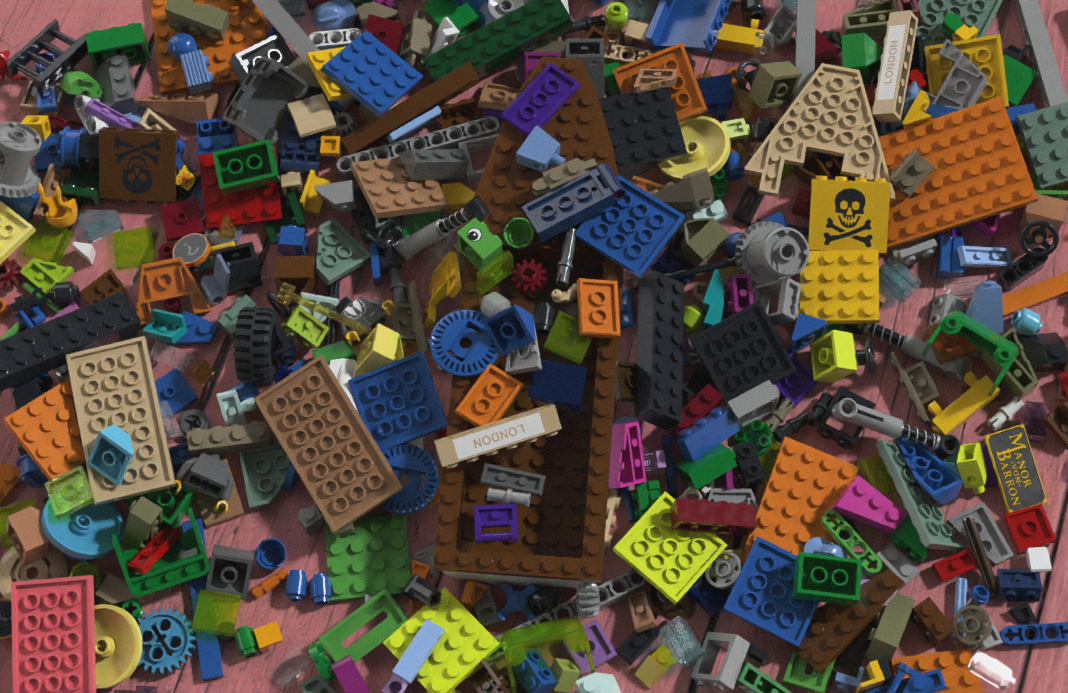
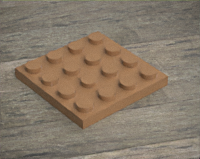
M400 157L391 160L385 158L351 163V170L376 219L448 210L449 202L438 181L411 180Z

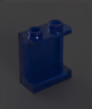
M541 360L542 370L532 371L531 378H534L533 385L530 384L528 389V397H531V404L540 401L572 407L571 411L580 413L587 377V367Z

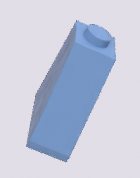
M984 281L983 284L976 286L965 314L996 333H1003L1002 287L995 283V281Z

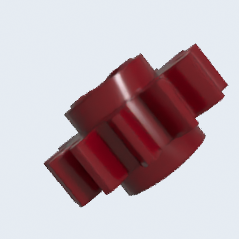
M7 258L0 264V288L4 292L8 286L13 290V284H20L18 278L23 277V274L20 272L22 267L15 259L10 261Z
M524 259L522 266L517 263L516 270H512V284H517V291L524 289V295L528 293V290H531V293L535 295V289L537 288L542 291V284L547 283V278L545 277L547 271L542 270V263L536 266L534 259L531 260L530 264Z

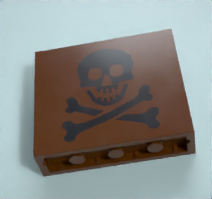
M102 127L99 130L100 198H105L108 202H115L117 199H124V202L127 203L143 200V203L153 204L155 201H162V204L176 202L179 199V196L176 195V141L179 139V131Z

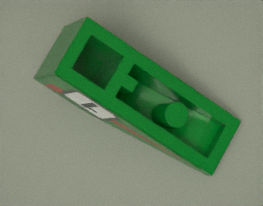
M743 662L735 686L745 693H792L750 663Z

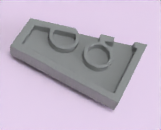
M536 329V340L507 354L505 367L507 374L513 375L542 370Z
M984 502L947 519V522L969 542L962 520L973 517L988 560L994 566L1014 556Z

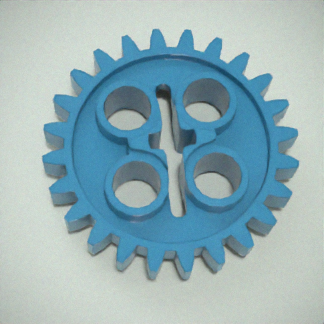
M161 607L159 613L152 609V615L149 616L148 613H144L146 619L138 618L143 643L142 654L138 663L139 667L144 666L146 672L152 668L154 675L160 670V673L164 675L165 669H168L171 674L173 673V667L180 670L179 664L181 662L187 665L185 658L193 657L189 650L196 649L191 643L196 642L197 639L191 636L196 631L193 628L189 629L193 624L191 621L186 622V615L180 617L181 613L179 610L173 614L172 608H169L167 613H165V610ZM164 624H171L169 630L162 631V626ZM153 626L157 627L159 633L164 638L172 652V656H169L152 629ZM146 635H153L151 641L144 642V637ZM181 640L179 647H172L174 641ZM163 651V656L160 659H154L156 652Z

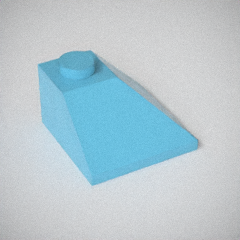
M115 424L99 431L87 461L89 466L117 486L121 485L134 453L130 435Z

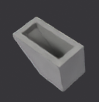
M352 180L314 186L318 196L338 211L350 212L353 209H358L356 186Z

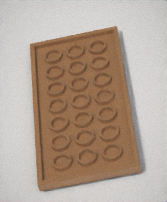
M319 355L254 398L335 534L404 489L322 355Z

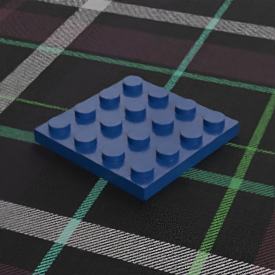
M367 30L325 63L321 69L324 74L379 118L421 82L423 78L422 74Z
M619 175L617 178L626 190L625 197L615 201V205L584 220L575 232V236L579 241L641 279L685 220V215Z
M422 351L348 380L359 415L381 451L409 443L447 428L448 421L424 352Z
M757 536L722 610L798 648L819 602L793 599L795 558L797 556Z

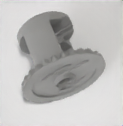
M17 122L0 124V195L10 198L29 197L38 191V183H41V176L38 170L33 165H30L32 156L39 153L42 139L34 129Z
M763 221L749 226L740 235L735 247L737 270L739 274H751L752 287L786 277L793 280L795 275L805 268L809 259V246L805 237L799 231L784 227L777 222Z

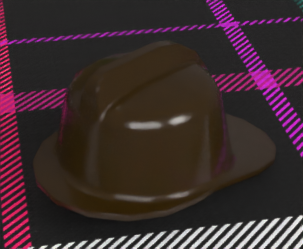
M654 586L651 588L650 597L652 603L669 618L682 622L693 616L696 603L688 591L674 604Z

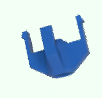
M507 582L503 583L500 588L508 596L507 604L498 612L497 617L503 621L511 611H522L529 621L534 617L535 613L527 604L528 596L537 589L530 583L523 590H514Z

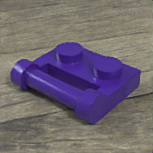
M516 504L474 506L476 544L492 541L518 542ZM511 527V532L482 534L481 528Z

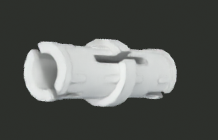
M1015 396L1007 405L1001 406L998 412L986 421L989 428L993 425L991 429L996 431L1005 421L1011 420L1012 415L1024 406L1022 400L1017 402L1019 397Z

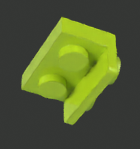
M296 306L286 323H282L280 326L285 334L289 332L291 337L299 340V344L306 349L318 348L330 329L300 306Z

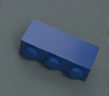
M717 407L707 417L698 419L694 426L680 432V435L674 440L684 460L695 462L740 430L730 409Z

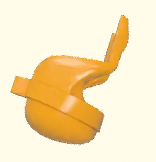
M39 182L37 190L40 195V201L48 206V210L45 213L48 223L55 228H66L73 225L78 214L76 200L74 198L68 200L66 197L61 196L59 186L56 187L55 196L45 197L44 188Z

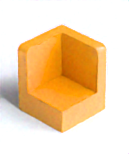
M321 136L320 155L334 156L338 161L342 157L340 136Z
M277 621L253 629L262 653L270 651L269 646L283 641Z

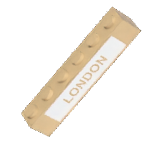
M911 10L891 12L886 24L887 32L884 38L883 54L881 55V67L878 72V84L875 89V101L872 106V115L880 123L902 120L918 18Z
M551 403L435 440L434 445L441 466H446L449 469L458 466V462L463 460L471 462L479 459L478 456L485 453L486 456L496 454L500 448L506 447L507 450L515 448L522 441H526V443L538 440V436L544 434L546 437L556 435L558 433L557 430L562 429L555 405Z

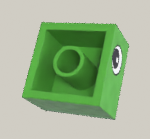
M474 218L457 232L458 249L484 276L503 262V243L497 235L493 236L489 232L488 226L483 221L479 222Z

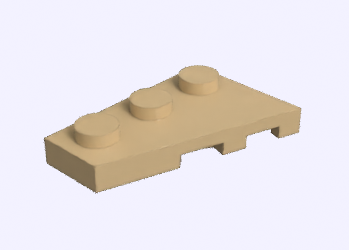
M611 488L607 500L604 551L605 547H610L612 535H608L609 529L614 528L616 516H613V511L618 509L620 497H617L618 490Z

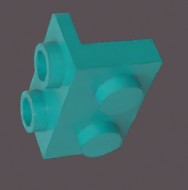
M158 309L151 311L153 321L141 330L145 338L169 344L176 343L188 332L183 315Z

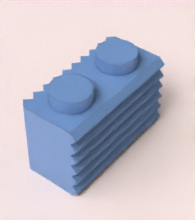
M200 49L195 52L181 54L180 59L190 95L212 89L211 83L214 82L212 72L207 71V67L210 66L207 55L203 56Z

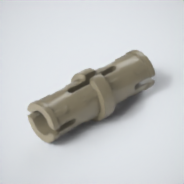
M785 398L779 407L770 413L771 416L765 422L772 432L780 423L785 421L786 415L795 407L793 402L789 404L791 402L790 399Z

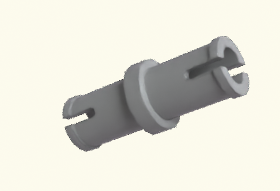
M488 489L487 501L526 507L530 505V493L513 492L512 489L507 491Z

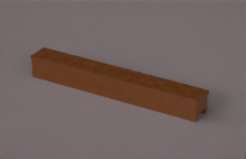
M471 61L386 111L380 118L376 117L340 140L350 155L369 150L386 140L393 131L433 108L444 105L480 83L481 80L474 70Z

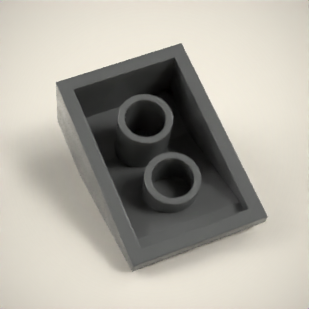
M280 33L235 54L228 62L241 85L257 60L262 56L275 59L285 67H288L296 60Z

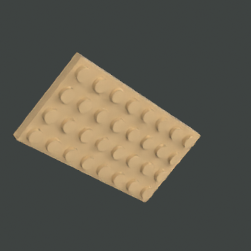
M145 336L67 354L66 360L94 505L97 506L176 486ZM113 424L130 435L134 452L122 483L119 486L87 464L99 431Z

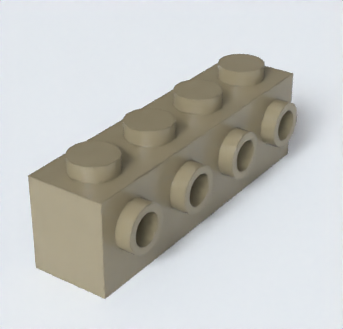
M253 421L245 425L235 423L229 427L213 426L210 429L204 430L194 428L186 432L189 459L199 458L202 453L207 455L210 453L224 455L270 445L268 424L262 421Z

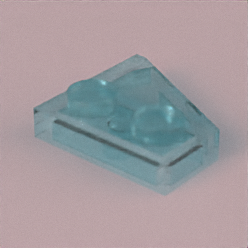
M78 210L77 220L88 244L124 229L116 210Z

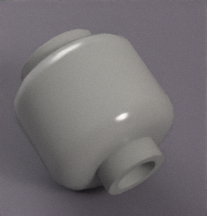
M498 292L489 293L481 300V312L487 317L510 307L508 299Z

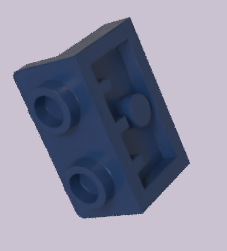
M997 569L998 601L1039 602L1042 592L1039 572H1031L1030 569Z

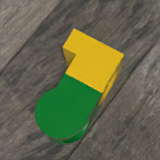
M955 13L947 14L942 23L943 32L954 42L976 38L979 31L975 26L967 27Z

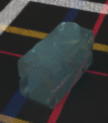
M894 255L879 267V284L890 289L891 295L897 300L900 299L905 302L921 285L922 281Z
M677 616L660 629L663 635L661 641L667 648L671 649L672 653L670 656L676 664L680 663L682 666L688 667L695 660L705 655L687 621L682 617Z

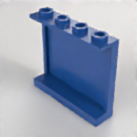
M660 0L645 35V40L650 50H664L683 42L686 51L711 53L713 46L717 42L719 31L722 29L724 18L728 14L730 3L733 0Z

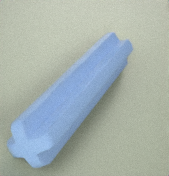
M957 578L955 581L954 617L961 608L966 606L967 579ZM963 615L960 616L958 623L963 621ZM959 632L960 635L964 638L965 633Z

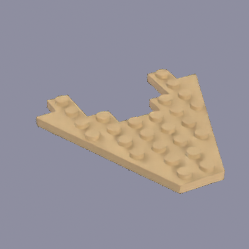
M824 63L820 65L745 166L744 173L761 176L759 194L777 197L784 163L803 167L806 150L843 157L841 174L865 177L867 181H874L875 178H886V182L891 183L860 70ZM891 183L890 201L894 202L895 193Z

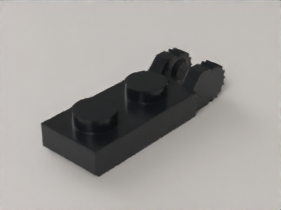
M655 611L653 614L656 621L659 614ZM664 620L655 630L650 628L639 633L635 630L618 647L616 653L632 666L659 637V634L669 623Z

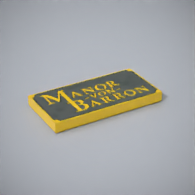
M1024 424L985 435L984 439L1007 513L1047 502Z

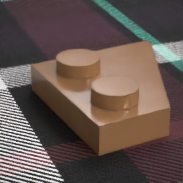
M640 68L634 85V93L675 86L678 78V69Z

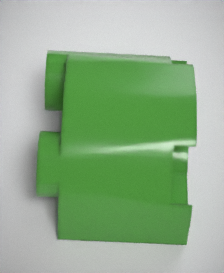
M82 71L65 73L59 85L68 94L80 95L83 91H87V95L90 97L102 98L103 91L97 81Z

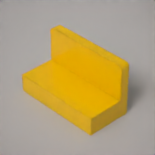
M311 170L299 204L303 213L320 217L325 201L318 196L314 186L330 184L331 180L316 177L314 170Z
M877 660L869 662L864 670V674L867 675V681L860 683L854 693H861L882 685L885 678Z

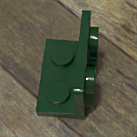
M72 166L67 184L59 185L61 196L66 197L68 200L74 198L77 204L100 207L102 198H100L99 170L79 169Z
M294 190L287 192L288 200L282 203L283 220L264 223L272 245L276 244L277 233L281 232V226L295 225L299 228H305V232L308 233L306 222Z

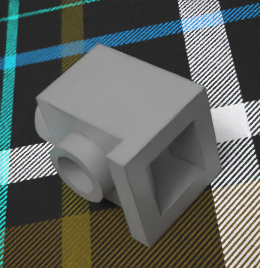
M314 504L304 507L300 510V514L297 515L298 521L308 535L325 524L323 516Z

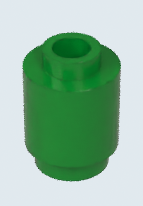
M248 626L238 628L234 638L239 653L243 658L257 655L259 653V646L253 628Z

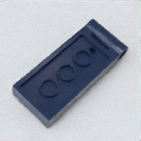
M308 88V92L303 98H294L292 102L322 93L326 98V95L322 89ZM288 109L285 116L280 173L300 172V175H309L310 171L314 170L316 176H318L323 131L300 138Z
M602 163L595 169L522 206V209L542 243L615 205V201L625 197L626 190L607 163Z

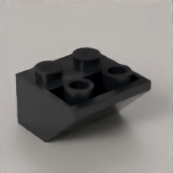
M253 242L214 250L215 256L221 254L224 262L230 263L227 294L263 286Z

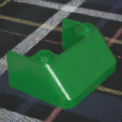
M958 310L951 311L943 318L928 340L922 355L924 357L927 355L941 332L947 335L958 334L991 354L994 362L1003 368L988 393V396L991 397L1019 354L1018 347L1013 342Z
M192 507L188 508V513L193 528L187 529L182 533L181 543L183 548L165 553L145 574L129 572L126 565L140 551L134 548L123 551L117 533H112L113 545L131 594L138 597L203 576L209 571V560Z

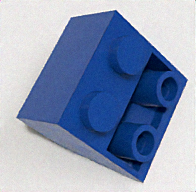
M223 118L196 121L199 155L239 146L236 128L223 120Z

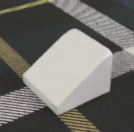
M73 242L76 252L93 265L96 252L92 244Z
M1047 547L1027 548L1025 560L1031 572L1052 571Z

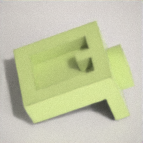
M744 118L722 122L730 141L742 139L743 143L747 142L748 136L751 133L749 124L745 123Z

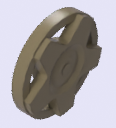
M965 606L954 617V633L963 643L969 645L980 644L991 635V617L985 609L979 606ZM971 609H977L979 612L974 614ZM963 615V621L958 623L960 616ZM959 632L965 633L966 639H964ZM978 635L983 636L981 639L977 640Z

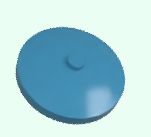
M70 488L55 493L47 501L41 515L42 528L49 541L62 552L76 558L98 559L105 557L115 550L112 533H117L119 542L123 536V521L116 507L111 502L95 506L90 490Z

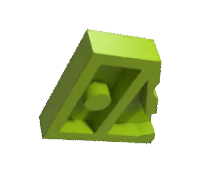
M33 258L20 270L23 276L37 288L42 287L43 290L41 292L47 297L50 296L49 292L53 290L55 283L65 282L75 272L71 266H59L57 263L44 262Z

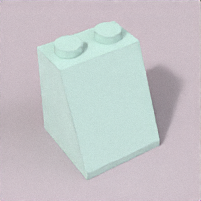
M595 672L575 682V693H621L613 674Z

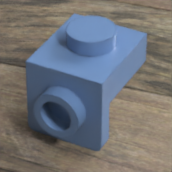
M863 667L859 668L856 678L837 672L832 685L837 686V689L841 691H855L860 683L865 682L867 675L863 674Z

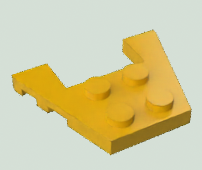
M449 251L432 274L428 292L431 299L424 310V313H427V318L425 321H422L426 330H429L436 321V309L439 301L445 299L446 296L454 298L461 290L462 284L457 253Z

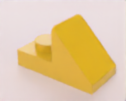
M919 91L902 122L904 128L933 119L931 115L923 112L928 109L930 104L926 92Z
M662 644L652 655L645 659L634 675L650 689L678 660V657Z

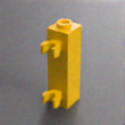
M752 19L750 28L723 23L713 48L760 56L765 31L758 30L759 20Z
M969 371L964 376V381L971 388L944 410L935 401L928 405V411L935 416L931 421L932 432L935 435H951L998 396L1000 389L997 387L991 397L988 396L994 384L987 375L979 381Z

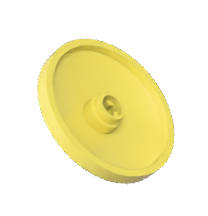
M698 115L679 122L688 154L686 157L657 163L660 170L668 178L677 182L684 180L682 176L706 167L709 177H711L723 167L730 154L731 142L725 127L711 117Z
M99 604L94 605L96 688L106 689L123 683L132 675L140 661L143 643L140 628L130 613L118 606Z

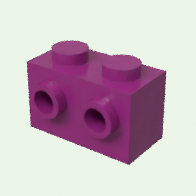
M732 274L728 281L725 282L724 292L728 296L726 312L729 313V316L754 303L751 274Z

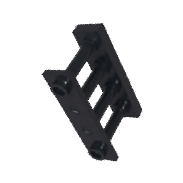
M54 19L17 54L8 60L6 65L9 76L12 78L20 71L35 79L38 92L44 95L63 78L65 73L69 72L88 54L86 35L83 34L79 39L75 40L61 33L58 20ZM57 38L70 45V47L63 51L49 43ZM45 49L58 56V58L54 62H50L37 54ZM32 60L46 67V69L39 74L25 65Z

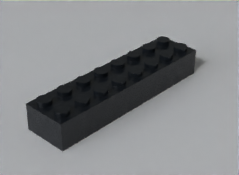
M654 270L639 279L635 418L667 430L682 422L684 284Z
M119 292L0 340V392L67 364V354L121 342L139 334L141 319L124 295Z

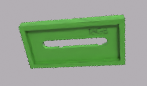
M385 588L318 639L335 662L350 654L355 663L390 637L409 619ZM382 611L387 613V618L352 645L347 648L342 646L344 639Z
M793 651L783 682L816 693H825L835 660L822 674H819L814 669L811 675H807L805 670L808 663Z

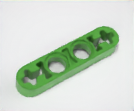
M825 511L821 518L823 528L846 551L850 558L864 559L861 570L866 575H877L882 567V562L837 511ZM832 517H833V518L835 519V520H834V523H833V522H829V523L827 522V519H828V518H832ZM847 531L850 538L847 540L841 539L839 532ZM860 546L864 553L856 555L852 548ZM869 563H870V564L875 563V564H876L875 569H874L873 567L869 569V568H868Z

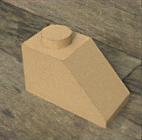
M288 172L285 175H281V187L285 201L288 200L287 192L293 190L297 201H300L303 193L300 172Z

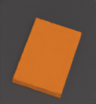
M578 278L579 336L619 339L621 334L617 281Z
M490 364L456 408L455 414L476 427L498 421L522 390L524 384Z

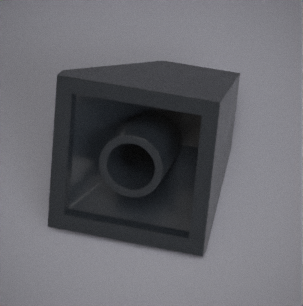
M1057 332L1017 336L1020 344L1022 343L1024 354L1027 360L1030 361L1034 373L1063 370L1068 363L1065 343Z

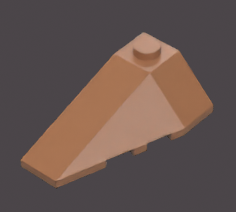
M202 91L191 96H186V93H180L171 96V98H169L168 94L150 95L137 100V105L189 123H196V121L216 119L221 91Z

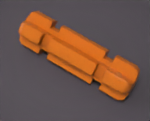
M282 568L276 575L273 574L262 581L261 585L254 586L251 589L252 594L256 599L264 595V592L267 593L280 585L281 581H286L289 574Z

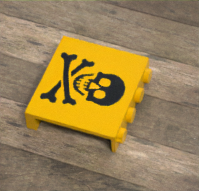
M816 175V179H811L809 250H879V253H886L891 186L890 182H886V178H875L874 181H867L865 177H855V181L847 180V177L835 176V180L827 179L828 176Z

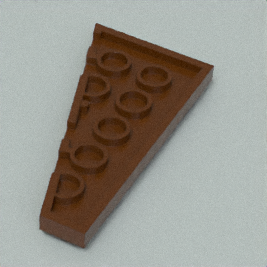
M890 569L861 584L860 600L855 606L827 603L817 608L798 648L786 642L784 643L819 674H822L905 586V582Z

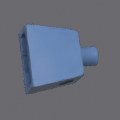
M537 125L516 153V162L518 164L540 172L548 171L551 165L555 167L562 165L566 162V159L559 156V142Z

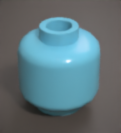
M1023 308L1020 311L1017 310L1011 319V324L1016 332L1025 336H1032L1038 333L1042 327L1040 315L1027 308Z

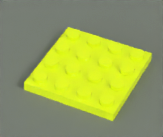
M665 491L616 544L613 551L672 603L676 604L727 547V544L714 533L672 530L670 507L675 499Z
M445 587L440 591L442 595L438 606L430 608L424 605L383 642L384 646L400 660L426 619L444 628L445 632L415 677L429 693H450L482 664L481 660L483 658L486 660L501 646Z

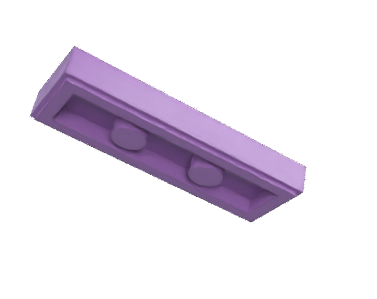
M94 98L90 99L84 109L88 114L112 127L140 129L136 121Z

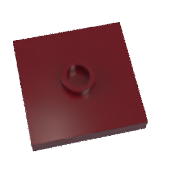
M368 14L364 31L367 30L397 54L405 23Z
M198 197L160 206L167 242L180 240L191 233L206 234Z

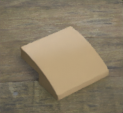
M323 93L287 104L300 138L336 127L333 114Z

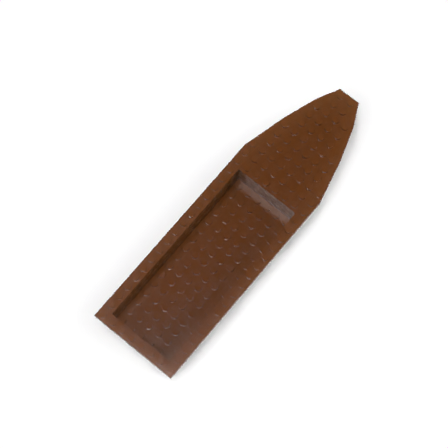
M542 57L521 87L517 97L550 62L579 82L580 88L544 125L542 130L559 142V156L565 158L566 162L576 158L584 162L595 159L597 165L607 163L616 177H618L613 145L598 94L582 60ZM504 121L474 197L479 195L490 211L479 222L483 221L488 226L489 232L501 239L503 243V262L484 276L466 256L464 257L459 310L481 312L482 298L492 292H498L508 299L510 307L516 304L532 315L534 314V307L539 305V303H549L554 308L553 328L550 329V333H536L542 370L510 375L523 383L524 387L501 419L552 403L555 405L562 429L557 430L558 433L553 436L546 437L545 434L538 436V440L531 443H526V441L519 442L518 446L512 449L500 448L498 453L486 456V453L479 455V459L467 462L463 460L458 462L459 465L449 469L446 466L443 467L433 570L442 571L445 576L458 581L467 579L494 585H502L507 582L510 586L526 587L531 583L535 588L548 586L552 589H555V587H573L576 589L579 584L602 583L619 339L579 336L577 295L570 303L557 304L552 300L551 293L555 289L567 292L573 283L577 284L578 278L617 281L620 317L624 268L576 239L572 258L573 269L569 274L568 286L565 287L563 284V287L555 284L558 273L557 263L560 261L565 231L542 243L534 231L533 240L523 249H513L505 243L503 239L505 226L513 218L527 219L522 206L537 199L532 195V183L542 178L543 172L516 162V153L527 137ZM584 221L572 226L571 228L578 230V228ZM524 259L528 264L534 259L536 266L542 263V270L547 271L545 276L547 283L542 284V291L536 288L535 295L531 293V290H528V293L524 295V289L517 291V284H512V270H516L517 263L522 266ZM467 326V328H471V329L477 331L480 336L483 335V334H482L479 330H477L476 328L468 327V326ZM464 338L459 344L462 348L467 349L471 347L472 341ZM499 354L496 362L493 364L504 372L507 354L504 356ZM481 374L470 377L452 375L446 437L476 428L475 425L455 414V410ZM484 463L546 476L541 497L531 496L529 507L516 505L518 542L492 541L482 542V544H476L474 506L505 504L487 501L488 489L498 488L480 485ZM511 527L481 528L482 534L511 532Z

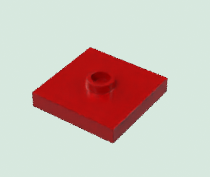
M1042 503L1002 516L1017 554L1026 552L1027 548L1042 547L1057 541Z

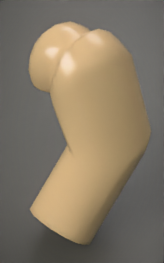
M573 283L567 292H561L558 289L553 290L551 293L552 300L557 304L570 303L577 295V284Z

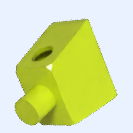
M981 442L960 445L956 463L963 480V485L965 488H972L974 494L983 493L985 491L984 485L987 478V468Z

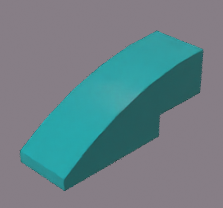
M718 269L714 270L702 303V310L707 312L702 330L713 326L722 319L724 292Z

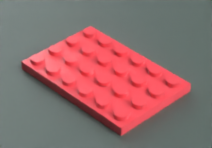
M86 575L11 582L13 693H96L93 576Z

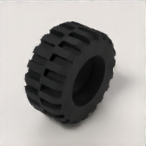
M244 307L239 311L235 330L234 364L237 379L241 382L270 383L275 379L277 363L273 352L279 350V342L275 332L279 329L278 315L273 308Z

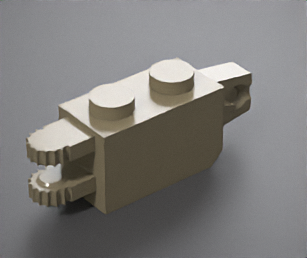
M418 9L414 12L412 21L404 26L400 56L406 58L405 62L412 67L415 63V70L421 73L425 65L422 59L429 56L432 25L428 23L427 13Z
M576 158L543 172L542 178L532 183V195L539 198L595 169L598 166L595 159L584 162Z

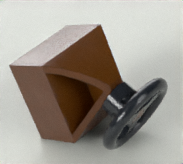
M274 256V280L278 293L281 296L279 297L274 292L268 291L266 298L272 307L286 320L292 314L290 308L295 303H299L301 292L317 293L318 275L315 273L316 263L314 256Z

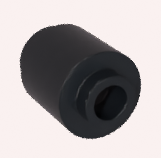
M539 303V305L534 307L533 314L536 333L549 334L550 329L553 328L554 308L549 303Z

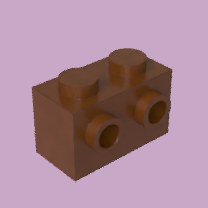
M930 597L913 607L910 614L911 620L922 630L926 640L932 643L934 647L949 638L955 631L954 627Z

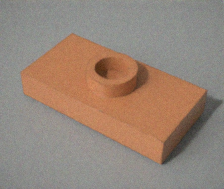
M646 589L626 596L636 632L639 633L655 627L656 622Z

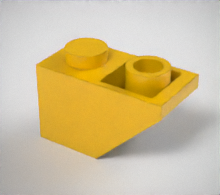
M462 183L442 184L443 193L449 202V208L445 210V213L455 214V212H460L463 206L474 198L475 192Z

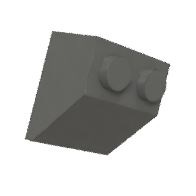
M214 544L205 591L246 598L255 551Z

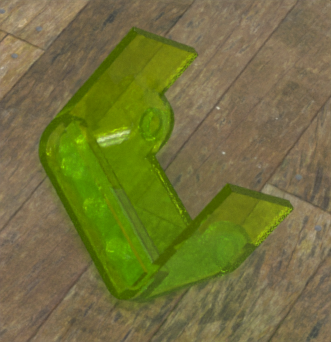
M572 616L507 630L502 634L501 646L512 693H516L512 666H517L524 662L526 658L525 649L567 641V645L572 651H584L589 674L595 673L588 637L579 618Z

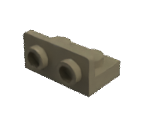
M914 149L912 153L906 154L903 163L899 167L893 169L890 174V180L893 186L910 197L935 168Z

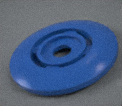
M459 310L444 316L436 324L431 334L430 348L432 356L440 368L455 376L470 377L483 373L490 364L493 365L496 362L500 352L482 320L488 318L487 316L474 310ZM467 326H468V327L476 328V329L479 330L483 335L480 336L477 331H475V330H473V329H471V328H467ZM464 338L472 341L471 347L467 349L462 348L459 343ZM451 351L455 357L451 356L448 352Z
M401 444L382 451L396 476L408 474L410 482L407 485H403V490L380 504V506L391 513L402 515L412 514L425 508L434 499L439 487V471L433 458L425 450L408 444ZM423 473V487L420 491H417L420 485V474Z

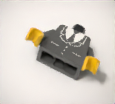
M346 296L339 302V305L344 309L340 314L341 335L348 341L350 346H353L352 342L354 340L360 344L368 337L378 323L383 325L386 322L384 312L387 315H391L390 309H396L397 307L391 300L383 302L359 297L353 302Z
M202 453L199 458L194 457L185 461L176 474L175 482L178 489L175 495L179 493L181 482L184 481L183 484L215 499L219 500L221 498L214 505L213 511L216 512L220 505L223 508L222 514L228 510L226 500H229L234 485L228 472L227 463L221 461L220 456L216 453H210L209 455Z

